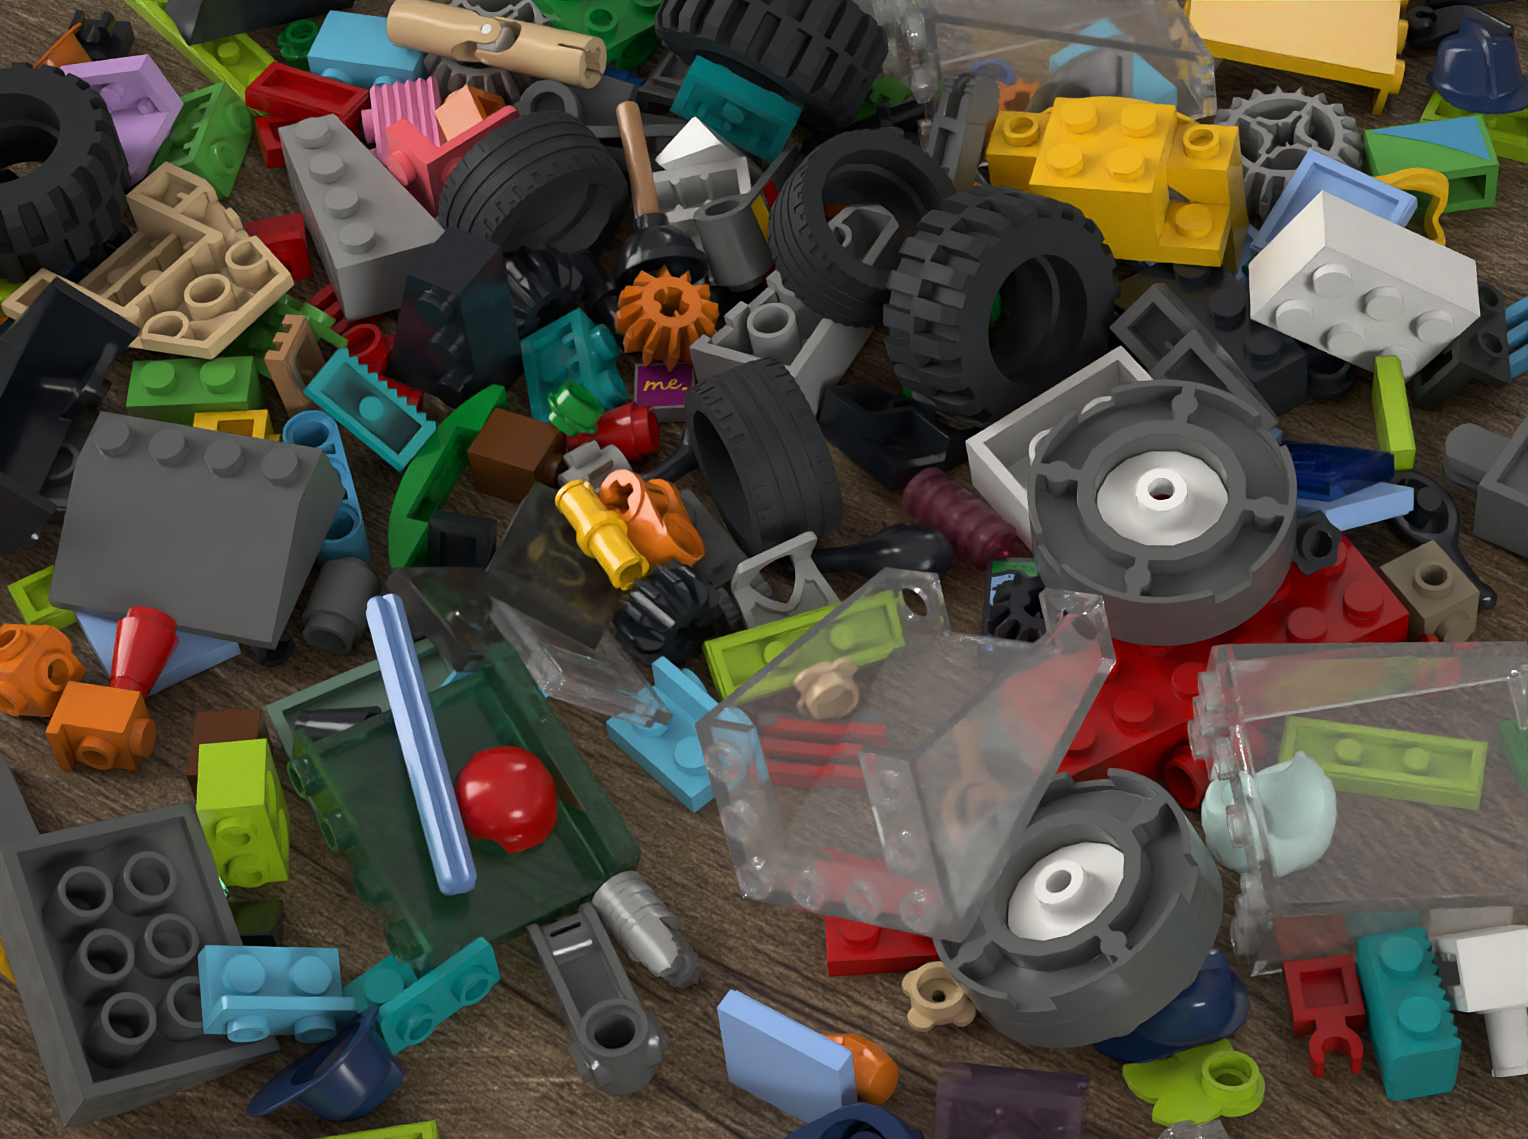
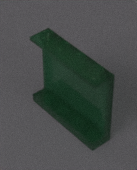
M509 639L485 649L481 670L427 694L453 788L456 775L475 753L504 746L519 747L540 758L552 775L559 797L558 820L555 827L542 843L519 853H508L499 843L487 838L475 840L465 829L477 873L475 887L467 893L448 896L439 890L391 709L312 743L304 728L294 733L291 761L287 762L288 775L294 789L302 799L308 797L312 799L321 815L319 816V826L327 845L335 854L342 851L353 869L351 879L358 898L367 909L375 906L386 925L384 936L391 954L400 965L408 963L418 980L481 936L485 937L495 948L525 934L526 926L534 923L542 926L578 909L581 904L589 901L592 902L595 893L611 877L625 871H637L642 854L639 846Z

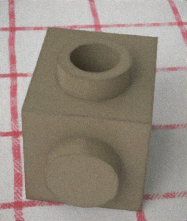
M1434 540L1379 567V577L1410 613L1407 644L1409 646H1415L1421 634H1434L1438 641L1450 642L1454 648L1475 632L1480 591Z

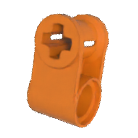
M626 469L614 471L603 481L598 493L599 499L607 510L614 511L621 516L628 528L627 537L638 552L646 558L650 566L654 563L664 566L670 560L676 559L682 564L692 567L705 555L706 547L698 530L693 526L681 500L680 492L673 483L663 479H651L646 482L639 474Z

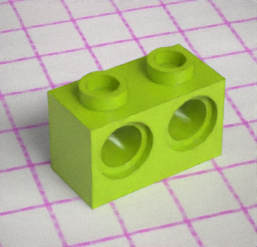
M267 739L199 744L196 812L222 887L241 886L252 888L270 882L289 881L290 812Z

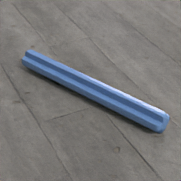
M392 593L385 596H375L367 603L366 617L439 890L448 896L467 893L474 889L477 873L403 602L399 596Z

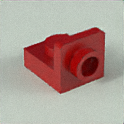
M302 212L245 223L247 234L250 237L256 235L291 273L293 281L313 278L308 238Z

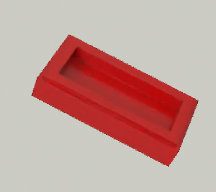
M272 62L245 89L246 107L298 123L307 118H318L334 113L352 131L362 120L361 110L372 109L370 91L277 62Z

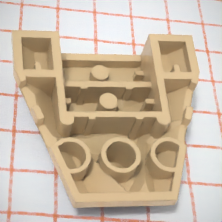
M165 161L125 196L139 230L78 284L42 268L3 301L1 306L5 315L17 320L57 276L141 328L137 338L128 347L214 359L295 284L291 273L256 235L250 237L247 234L237 213L231 207L225 209L220 204L215 189L206 179Z

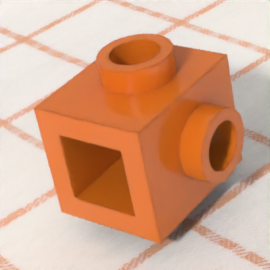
M4 623L0 627V711L3 714L50 717L57 707L67 682H78L87 670L72 653V643L64 633L50 625Z

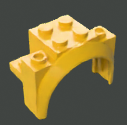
M1112 96L1080 99L1055 97L1053 107L1041 113L999 111L986 151L992 186L999 187L1002 185L1075 206L1083 212L1085 218L1092 219L1101 230L1105 238L1102 243L1109 245L1114 259L1221 267L1222 263L1229 272H1238L1249 229V219L1245 200L1239 128L1237 126L1199 124L1190 117L1177 112L1176 105L1155 104L1133 98ZM1168 186L1179 192L1190 202L1170 201Z

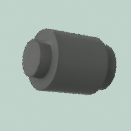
M341 557L338 560L327 561L322 565L302 615V622L305 626L303 637L314 648L333 655H343L350 652L352 645L362 640L368 624L366 617L367 603L371 598L380 593L382 587L380 580L373 573V569L366 562L354 557Z

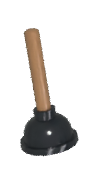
M634 101L622 102L616 107V114L637 218L632 223L634 233L624 241L620 248L617 259L618 265H616L612 273L614 285L617 291L622 292L626 286H633L634 279L641 270L656 278L657 271L663 265L666 266L672 277L680 278L682 274L689 270L692 278L690 284L694 285L704 278L709 270L705 253L696 248L695 242L688 233L669 225L667 215L660 212L639 105Z

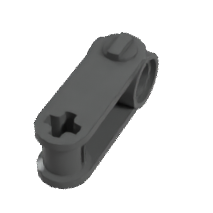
M591 902L579 905V912L542 928L536 923L526 926L527 938L536 963L573 1040V1043L568 1044V1048L583 1083L592 1081L596 1089H600L607 1094L621 1096L635 1093L647 1086L655 1074L656 1066L663 1063L661 1052L668 1049L667 1040L653 1011L645 1013ZM621 1044L626 1045L623 1048L610 1049L613 1046Z

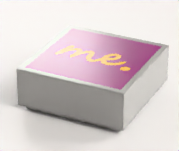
M678 362L677 366L669 373L664 363H651L645 368L644 364H635L634 401L639 407L651 405L655 411L658 423L686 422L684 397L686 390L697 384L694 367L685 362Z

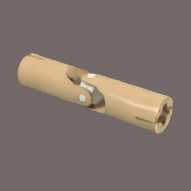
M395 0L387 17V36L396 47L460 61L482 62L491 67L545 80L559 81L563 84L586 89L593 88L599 83L602 78L600 74L603 75L606 67V46L604 41L596 36L498 16L488 18L479 16L477 12L470 9L428 0Z

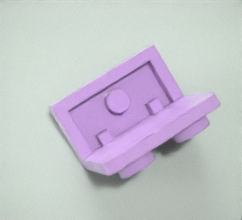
M149 54L61 66L60 69L64 71L65 76L71 73L89 83L91 89L99 92L106 102L129 165L131 186L137 184L147 175L150 163L163 140L170 134L172 124L184 105L183 101Z

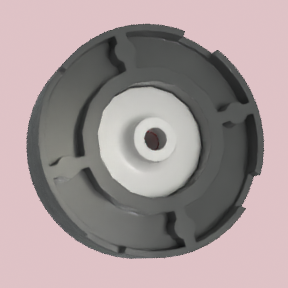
M1162 379L1138 381L1111 388V400L1089 409L1078 417L1074 409L1063 416L1042 441L1031 465L1028 478L1027 500L1032 550L1037 570L1046 588L1059 605L1072 617L1101 634L1117 640L1150 646L1189 644L1221 635L1236 628L1261 610L1280 588L1290 569L1294 555L1297 529V480L1290 452L1286 444L1280 447L1275 438L1261 425V413L1228 392L1191 381Z
M1109 768L1107 775L1110 779L1075 783L1068 771L1038 780L1006 797L984 814L966 832L947 859L942 871L950 881V884L946 891L941 911L939 908H931L930 923L934 946L940 960L974 1006L1002 1034L1018 1042L1045 1048L1079 1047L1098 1043L1113 1037H1122L1130 1034L1139 1024L1161 1011L1182 990L1188 988L1195 981L1198 971L1211 951L1221 923L1223 911L1221 876L1213 857L1178 803L1163 787L1145 776L1123 769Z

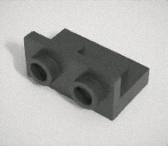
M1477 280L1480 317L1413 376L1414 403L1435 412L1455 393L1463 391L1473 378L1499 390H1502L1511 382L1504 295L1500 290L1485 281Z

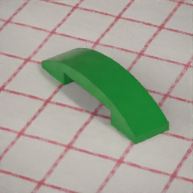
M492 384L460 405L436 428L408 466L394 498L388 527V554L395 586L427 574L429 518L437 510H442L464 468L470 466L467 451L495 407L509 411L505 386Z

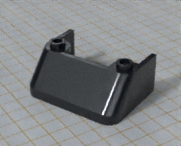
M57 276L0 337L1 555L11 556L19 548L29 551L41 535L46 521L53 516L58 505L38 493L73 420L85 408L94 412L102 403L112 384L110 380L105 378L110 364L137 338L141 329Z

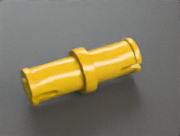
M577 479L565 484L555 497V505L577 532L576 541L580 549L586 556L596 558L616 589L619 587L625 591L634 587V578L640 580L644 578L648 573L650 565L627 537L628 528L624 520L618 513L607 510L596 495L590 482L586 481L584 483L582 479Z

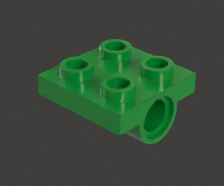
M532 0L555 28L601 38L606 46V64L612 61L618 69L630 71L641 66L656 52L661 43V40L657 38L655 33L654 20L663 0Z

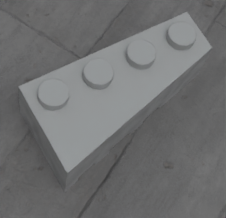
M334 113L318 118H307L299 123L278 128L289 184L346 322L401 308L407 274L445 232V229Z
M875 202L850 203L828 222L838 242L859 261L883 271H897L902 259L898 252L906 237L894 216L882 205ZM775 270L766 278L768 287L750 304L740 301L724 315L726 325L712 338L703 334L689 347L698 383L707 378H711L716 374L728 371L741 364H746L749 361L765 357H775L794 377L816 416L823 406L827 388L836 387L875 328L847 327L841 323L836 324L830 319H825L818 313H814L811 308L806 307L800 299L794 296L795 294L788 289L785 281L783 282L779 271Z

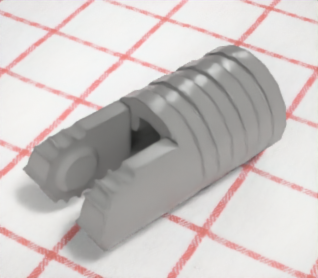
M630 870L621 872L606 881L595 893L591 904L604 927L612 934L613 938L630 959L642 962L648 968V971L656 977L661 976L673 987L677 986L684 989L693 984L698 985V979L703 970L700 966L701 960L697 958L698 954L693 951L691 945L679 932V921L668 910L663 901L658 898L653 889L647 885L643 877L638 872Z

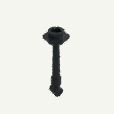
M1321 510L1312 512L1305 517L1297 518L1295 549L1292 562L1303 575H1309L1321 568L1331 567L1336 564L1337 549L1342 538V532L1330 523Z

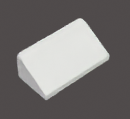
M696 116L686 124L655 159L664 169L672 170L746 156L753 186L764 173L750 157Z

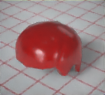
M504 746L477 752L455 777L453 789L462 822L467 832L475 840L487 838L499 843L508 853H519L542 843L557 824L559 797L556 783L541 759L525 749Z

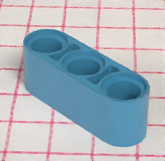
M309 410L296 414L287 421L283 428L284 443L323 449L346 491L315 559L317 568L320 572L325 562L338 560L341 557H354L366 562L370 566L372 563V552L337 423L331 415L324 411Z

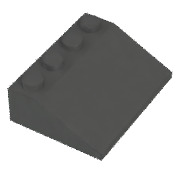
M101 411L75 464L48 602L55 608L117 620L125 618L128 610L132 607H150L171 616L177 622L176 631L275 650L346 491L323 449Z
M192 801L0 843V936L64 1128L135 1110L274 1056L279 1052L280 1048L275 1035H269L262 1040L254 1042H234L228 1039L227 1034H204L198 954L205 945L243 946Z

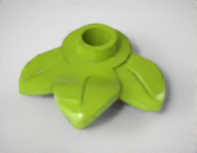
M1227 1038L1174 1053L1171 1057L1160 1060L1125 1064L1122 1069V1076L1132 1092L1140 1099L1155 1104L1152 1112V1121L1171 1128L1192 1129L1205 1126L1219 1116H1243L1256 1110L1264 1099L1265 1081L1259 1072L1258 1065L1248 1055L1234 1051Z

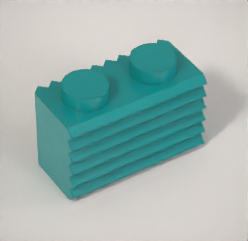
M348 348L337 349L303 390L305 395L399 472L404 469L436 430L435 420L426 419L424 411H416V404L407 403L406 396H397V389L395 387L388 388L387 380L385 379L378 380L377 372H368L367 364H358V356H349Z
M1421 927L1365 935L1357 940L1358 947L1356 948L1357 955L1355 956L1357 962L1355 967L1365 1010V1022L1387 1098L1393 1101L1451 1092L1456 1085L1462 1040L1457 1038L1458 1027L1453 1025L1454 1015L1449 1013L1451 1003L1446 1001L1447 991L1442 989L1443 979L1438 976L1440 967L1435 965L1436 955L1431 953L1432 943L1428 941L1429 931Z

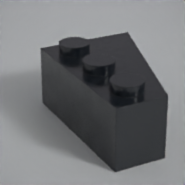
M449 226L407 274L387 377L439 398L447 406L457 409L464 402L492 384L505 386L507 393L524 372L501 246Z

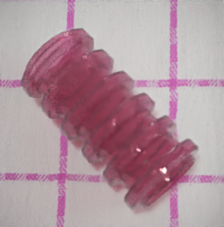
M929 467L921 471L907 485L901 503L903 512L910 517H915L917 523L934 526L946 533L951 538L958 555L967 561L971 560L972 566L979 571H986L987 557H1007L1010 553L1016 537L1015 526L1006 520L1002 521L998 513L992 509L988 510L985 503L979 499H974L972 493L965 488H960L958 482L950 477H946L945 472L938 467Z

